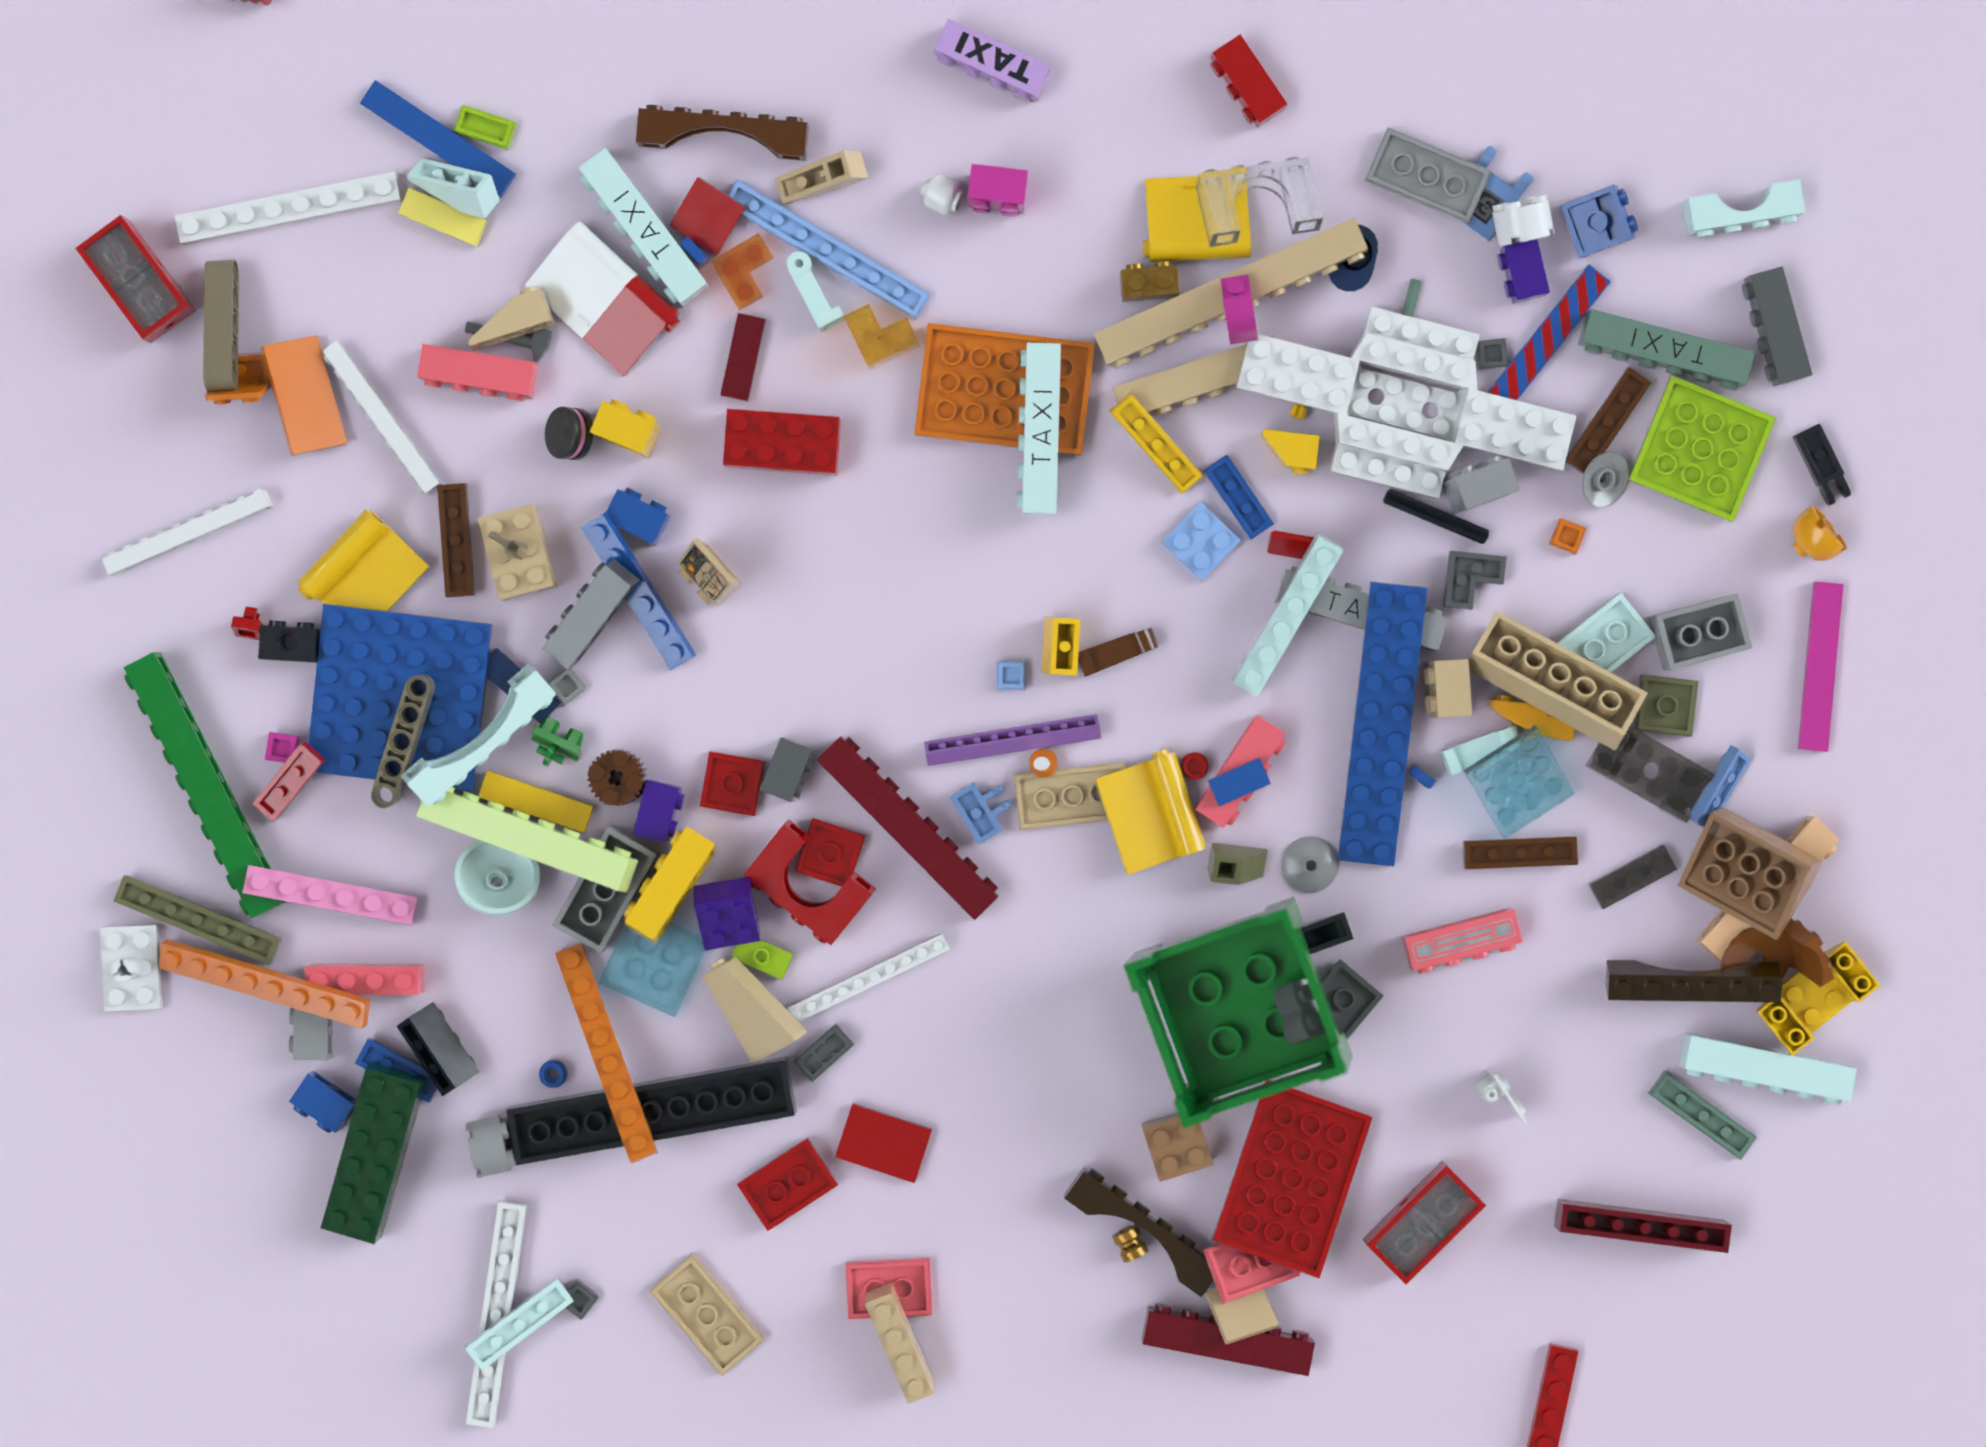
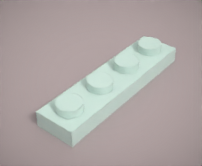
M556 1277L465 1345V1349L478 1367L483 1370L574 1302V1300Z

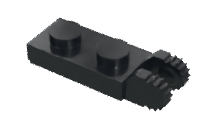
M1820 423L1792 436L1816 487L1819 486V491L1826 504L1830 506L1835 503V497L1827 483L1835 479L1839 493L1844 498L1850 496V489L1843 476L1845 473Z

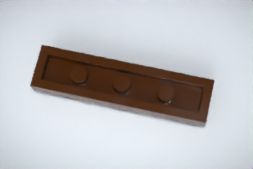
M1627 367L1567 455L1565 462L1584 474L1589 463L1598 455L1605 453L1652 382L1630 367Z
M467 484L437 485L445 597L475 596Z
M1577 837L1463 841L1464 869L1578 865Z

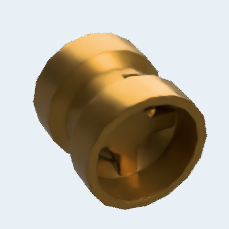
M1131 1225L1112 1235L1115 1245H1118L1121 1249L1120 1256L1123 1262L1135 1260L1148 1252L1145 1242L1140 1240V1231L1137 1225Z

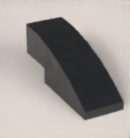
M1345 912L1303 924L1301 927L1310 954L1354 939Z

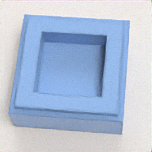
M997 661V690H1025V662Z

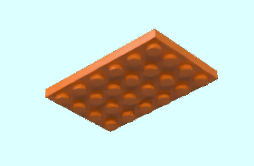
M928 323L914 436L1018 448L1019 434L1024 435L1025 423H1019V406H1025V395H1020V378H1026V367H1020L1021 350H1027V343H1061L1058 453L1081 456L1095 343Z

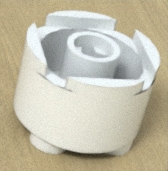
M1546 195L1530 196L1518 199L1516 202H1506L1492 206V215L1499 246L1510 245L1512 241L1525 242L1555 233Z

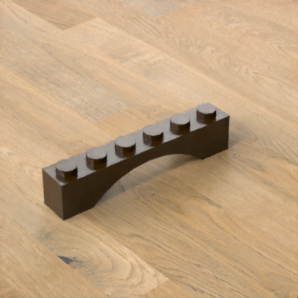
M1606 960V991L1608 1000L1781 1003L1783 976L1778 962H1747L1726 969L1689 971L1661 968L1635 960Z
M1083 1167L1064 1193V1199L1086 1215L1102 1214L1117 1216L1147 1230L1160 1242L1168 1253L1175 1267L1178 1281L1202 1297L1214 1280L1204 1253L1194 1247L1196 1243L1183 1233L1179 1237L1172 1232L1173 1226L1163 1218L1154 1219L1149 1215L1151 1210L1141 1202L1136 1201L1135 1204L1126 1198L1128 1194L1119 1186L1114 1184L1113 1187L1107 1185L1103 1182L1105 1177L1097 1170L1091 1168L1088 1171Z

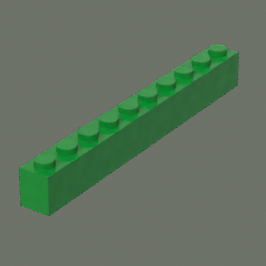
M152 652L123 667L126 672L124 678L131 690L135 689L139 697L137 704L144 715L147 714L152 723L150 730L157 740L160 739L165 748L162 751L164 758L169 765L173 764L177 772L175 778L182 790L186 789L190 800H188L190 809L195 815H199L203 823L201 830L208 840L211 839L216 848L213 851L216 860L220 865L224 864L228 872L226 878L230 887L233 890L237 889L241 897L239 904L246 915L249 914L252 919L286 903L285 901L242 893L248 865L267 869L271 868L161 652Z

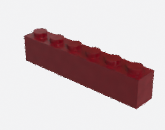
M1557 1199L1554 1227L1559 1232L1723 1253L1729 1252L1732 1225L1723 1219Z
M1158 1303L1154 1307H1147L1141 1338L1143 1345L1309 1376L1315 1342L1312 1337H1309L1307 1332L1293 1330L1291 1334L1281 1332L1282 1328L1277 1327L1226 1345L1213 1314H1210L1208 1318L1198 1316L1199 1312L1191 1309H1182V1312L1172 1311L1171 1306Z

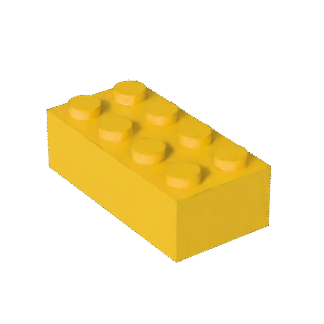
M687 826L683 832L681 830L676 832L670 842L672 845L671 851L668 855L662 854L654 867L657 871L652 879L648 877L639 890L641 897L638 902L632 901L623 915L626 919L625 924L627 928L654 945L658 943L717 851L716 845Z

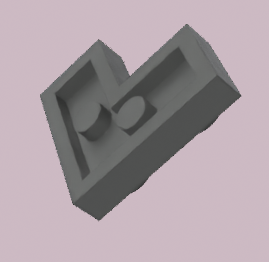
M1449 551L1443 607L1473 610L1476 582L1503 585L1507 556Z

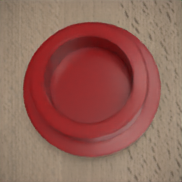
M1192 752L1183 757L1180 768L1186 778L1199 780L1207 774L1209 764L1204 755Z

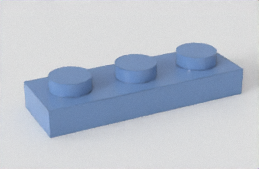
M1730 745L1727 752L1721 757L1720 764L1715 773L1707 781L1706 788L1701 797L1693 805L1692 812L1688 818L1701 828H1704L1710 813L1725 806L1749 765L1751 758L1740 749Z

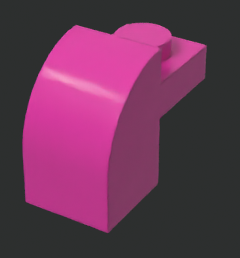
M1249 274L1220 279L1230 345L1258 340Z

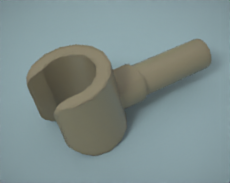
M493 531L488 535L489 538L505 547V552L508 556L519 560L523 559L517 555V550L519 547L528 549L526 544L515 540L509 541Z

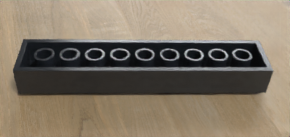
M787 1056L758 1061L754 1064L747 1063L634 1084L654 1141L795 1116L797 1112ZM604 1089L512 1105L506 1110L516 1165L624 1146Z

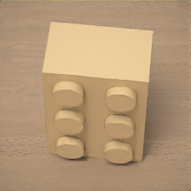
M529 504L478 518L499 600L507 601L558 587L536 505ZM493 531L509 541L515 540L526 544L528 549L519 547L517 550V555L523 559L519 560L508 556L505 552V547L489 538V533Z

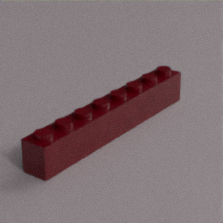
M840 736L816 761L976 920L999 897L995 892L998 889L997 885L988 876L982 879L976 873L979 867L968 856L963 860L956 851L959 847L948 836L943 839L936 832L939 827L928 816L923 819L916 812L919 807L910 797L904 800L897 793L900 787L889 776L884 780L877 771L880 767L869 756L864 759L857 752L860 747L850 737L845 740Z

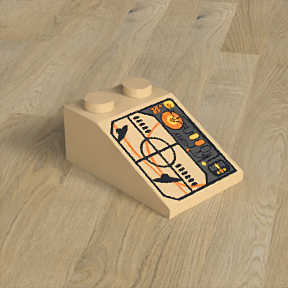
M698 537L690 544L677 562L681 566V569L678 571L689 584L692 581L695 582L700 588L697 594L707 605L712 602L715 606H718L742 585L708 544Z

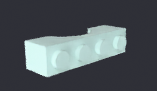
M1800 179L1771 184L1765 188L1760 204L1755 209L1749 211H1738L1728 207L1721 201L1717 193L1690 197L1683 202L1688 235L1697 234V238L1713 236L1714 231L1723 229L1725 234L1742 231V226L1752 225L1753 229L1765 228L1770 226L1769 222L1780 220L1781 225L1797 222V217L1806 213Z

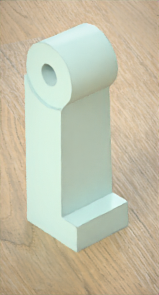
M801 251L793 252L787 259L788 270L820 332L846 320L839 306L833 309L830 308L812 273L813 265L810 257Z
M1515 724L1500 730L1491 731L1439 752L1447 774L1452 776L1469 767L1523 745V742Z

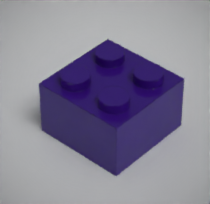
M749 877L693 886L694 908L705 951L760 941V922Z

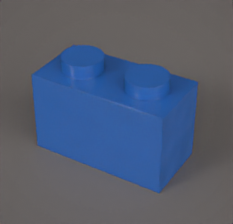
M628 487L625 492L617 489L606 511L614 525L656 546L671 517L665 513L667 507L653 500L650 505L641 501L642 494Z
M313 1070L306 1075L289 1102L294 1105L293 1109L298 1114L304 1117L309 1115L317 1120V1126L328 1133L332 1131L336 1133L343 1128L353 1113L357 1099Z

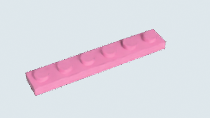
M248 865L242 892L243 894L406 925H412L418 898Z

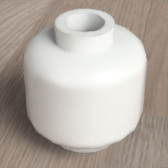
M936 174L931 180H925L920 195L924 196L923 202L926 208L947 216L952 211L957 212L962 203L964 192L961 191L959 182L944 175Z

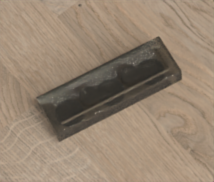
M1661 844L1588 885L1600 908L1605 909L1676 871L1677 868L1666 847Z

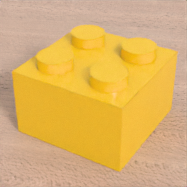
M611 399L610 403L602 401L590 433L600 439L649 458L661 429L656 423L657 418L641 410H637V413L634 414L630 412V407L614 399Z

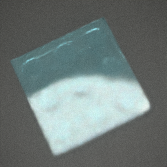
M1535 725L1463 770L1495 827L1504 839L1575 794L1542 733Z
M670 922L658 943L654 945L627 928L626 924H624L598 983L676 1017L705 953L702 937Z

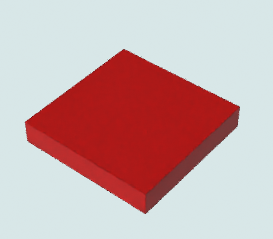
M697 177L669 226L686 237L688 236L691 240L717 256L746 207L701 177Z
M709 751L699 807L756 816L765 761Z
M812 818L807 833L811 837L803 845L795 871L842 887L854 873L866 835Z

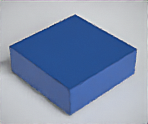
M688 236L680 243L682 249L700 267H703L710 261Z

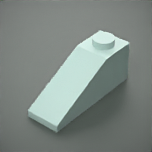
M421 158L407 175L409 181L464 214L485 219L500 201L492 176L489 174Z

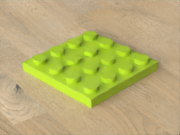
M1672 375L1669 377L1627 480L1728 522H1734L1776 418Z

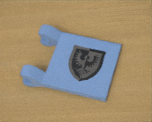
M1488 146L1475 164L1486 168L1497 154V151L1493 147ZM1491 172L1469 224L1463 223L1489 241L1496 231L1492 206L1518 201L1533 181V177L1525 172L1515 186L1511 187Z

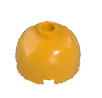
M1809 506L1796 518L1792 531L1796 542L1792 545L1801 557L1808 555L1813 560L1826 561L1833 559L1848 548L1841 535H1837L1834 531L1832 523L1817 507Z

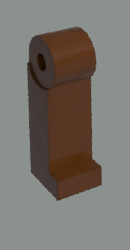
M1151 627L1080 651L1078 660L1083 675L1086 677L1158 647Z

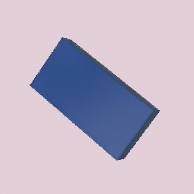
M1260 758L1207 780L1218 806H1222L1271 784Z

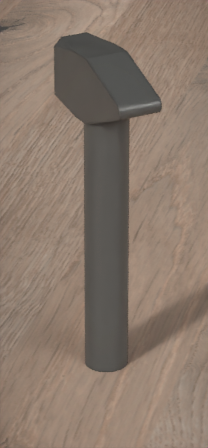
M467 322L465 332L475 334L484 325ZM542 329L534 332L532 337L523 335L504 342L532 349L533 360L539 362L549 348L553 331Z

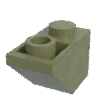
M1212 843L1207 868L1210 881L1240 885L1263 877L1268 850Z

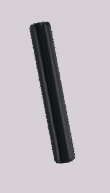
M1389 489L1385 493L1383 502L1389 506L1480 544H1484L1488 539L1490 532L1488 529L1395 490Z

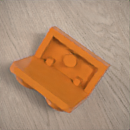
M238 354L237 389L207 392L205 400L214 401L216 405L228 404L233 399H242L243 403L259 401V398L271 388L263 354Z

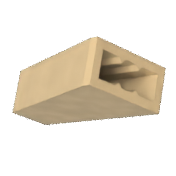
M737 957L727 962L724 958L717 960L709 965L711 971L702 976L752 1064L795 1042L807 1033L794 1016Z

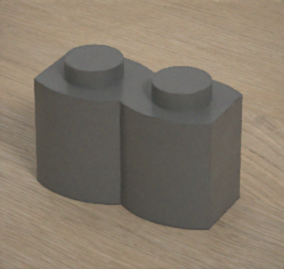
M1307 979L1294 981L1275 989L1276 1006L1283 1016V1030L1290 1044L1308 1041L1326 1034Z

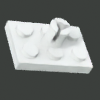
M159 924L101 927L104 1012L163 1008L161 969L158 968L160 957Z

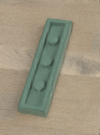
M1663 1071L1648 1092L1649 1095L1740 1160L1757 1138L1666 1071Z

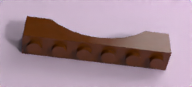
M646 105V109H638L636 143L639 147L668 149L678 141L692 135L705 132H729L755 140L769 149L778 159L806 161L809 126L800 117L789 116L786 117L785 121L775 120V116L768 114H759L758 118L747 117V114L743 112H730V116L719 115V111L703 109L702 113H691L690 108L674 107V111L663 110V107L659 105Z

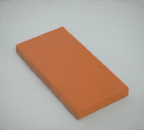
M317 335L263 345L261 351L291 456L346 445V436Z

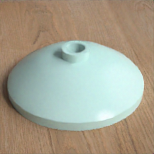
M478 840L468 846L458 858L454 874L455 886L462 900L474 910L493 916L508 915L521 910L534 898L540 882L539 865L533 859ZM497 881L501 883V886L494 887L491 883Z

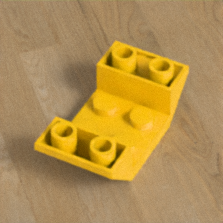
M1846 941L1823 952L1831 961L1832 966L1829 968L1834 979L1819 987L1799 971H1796L1782 982L1781 1003L1763 1002L1756 1011L1791 1056H1794L1815 1038L1812 1036V1033L1852 1001L1860 1003L1881 986Z

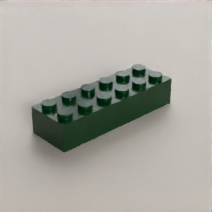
M376 1062L366 1067L321 1229L371 1244H375L382 1237L421 1102V1096L427 1081L426 1077L410 1074L393 1067L383 1066Z

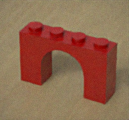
M788 819L743 876L750 878L752 888L766 893L773 905L778 908L783 907L791 913V918L801 926L806 925L811 929L813 936L818 941L824 944L827 942L829 945H832L871 897L876 888L854 871L838 893L827 901L810 902L798 896L790 885L788 870L795 855L811 836Z

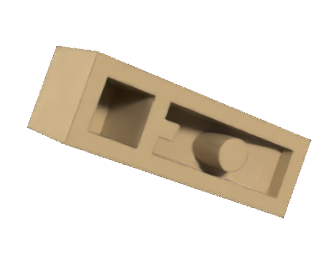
M843 150L775 177L782 205H786L847 187L867 179L868 175L861 151Z
M536 287L521 290L520 295L514 296L468 340L470 347L476 351L554 326L545 293L541 288L536 289Z

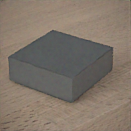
M1505 338L1478 341L1477 358L1479 370L1508 366Z
M577 1279L568 1291L574 1302L568 1305L566 1309L582 1320L600 1296Z

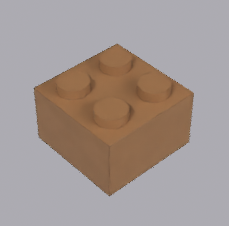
M1174 1113L1141 1124L1159 1182L1213 1165L1200 1123L1183 1129L1178 1113Z

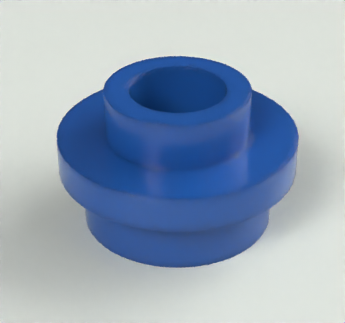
M558 1060L545 1062L539 1071L541 1082L549 1088L560 1087L568 1076L566 1066ZM556 1069L559 1073L558 1078H551L549 1070Z

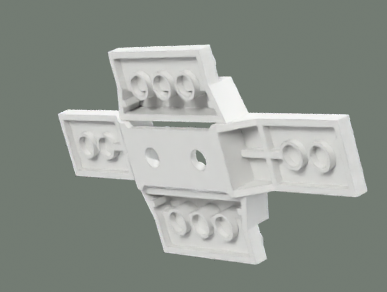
M1375 307L1369 308L1363 336L1350 357L1258 334V340L1247 342L1236 386L1237 389L1333 414L1336 446L1329 472L1435 499L1440 497L1445 473L1449 470L1462 448L1479 450L1563 471L1577 417L1478 391L1474 356L1480 334ZM1360 364L1427 380L1430 382L1458 388L1461 390L1457 392H1452L1449 390L1417 383L1414 381L1378 373L1375 371L1361 368ZM1372 389L1382 391L1384 399L1381 404L1374 405L1370 403L1368 394ZM1430 402L1436 405L1437 415L1433 419H1428L1423 415L1422 407L1425 403Z

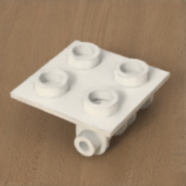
M1488 1068L1485 1069L1488 1076L1477 1083L1476 1092L1488 1102H1494L1503 1097L1514 1115L1523 1123H1527L1523 1116L1527 1112L1518 1098L1516 1099L1513 1095L1510 1096L1507 1092L1511 1087L1503 1075H1500L1498 1072L1493 1073Z

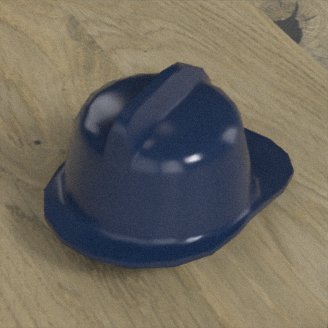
M1358 224L1359 229L1368 247V252L1363 253L1365 258L1350 265L1348 261L1338 264V270L1328 274L1331 282L1338 289L1345 292L1362 289L1370 281L1377 258L1378 241L1376 236L1368 227Z

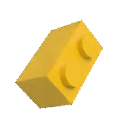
M1044 616L1042 673L1077 675L1080 619Z

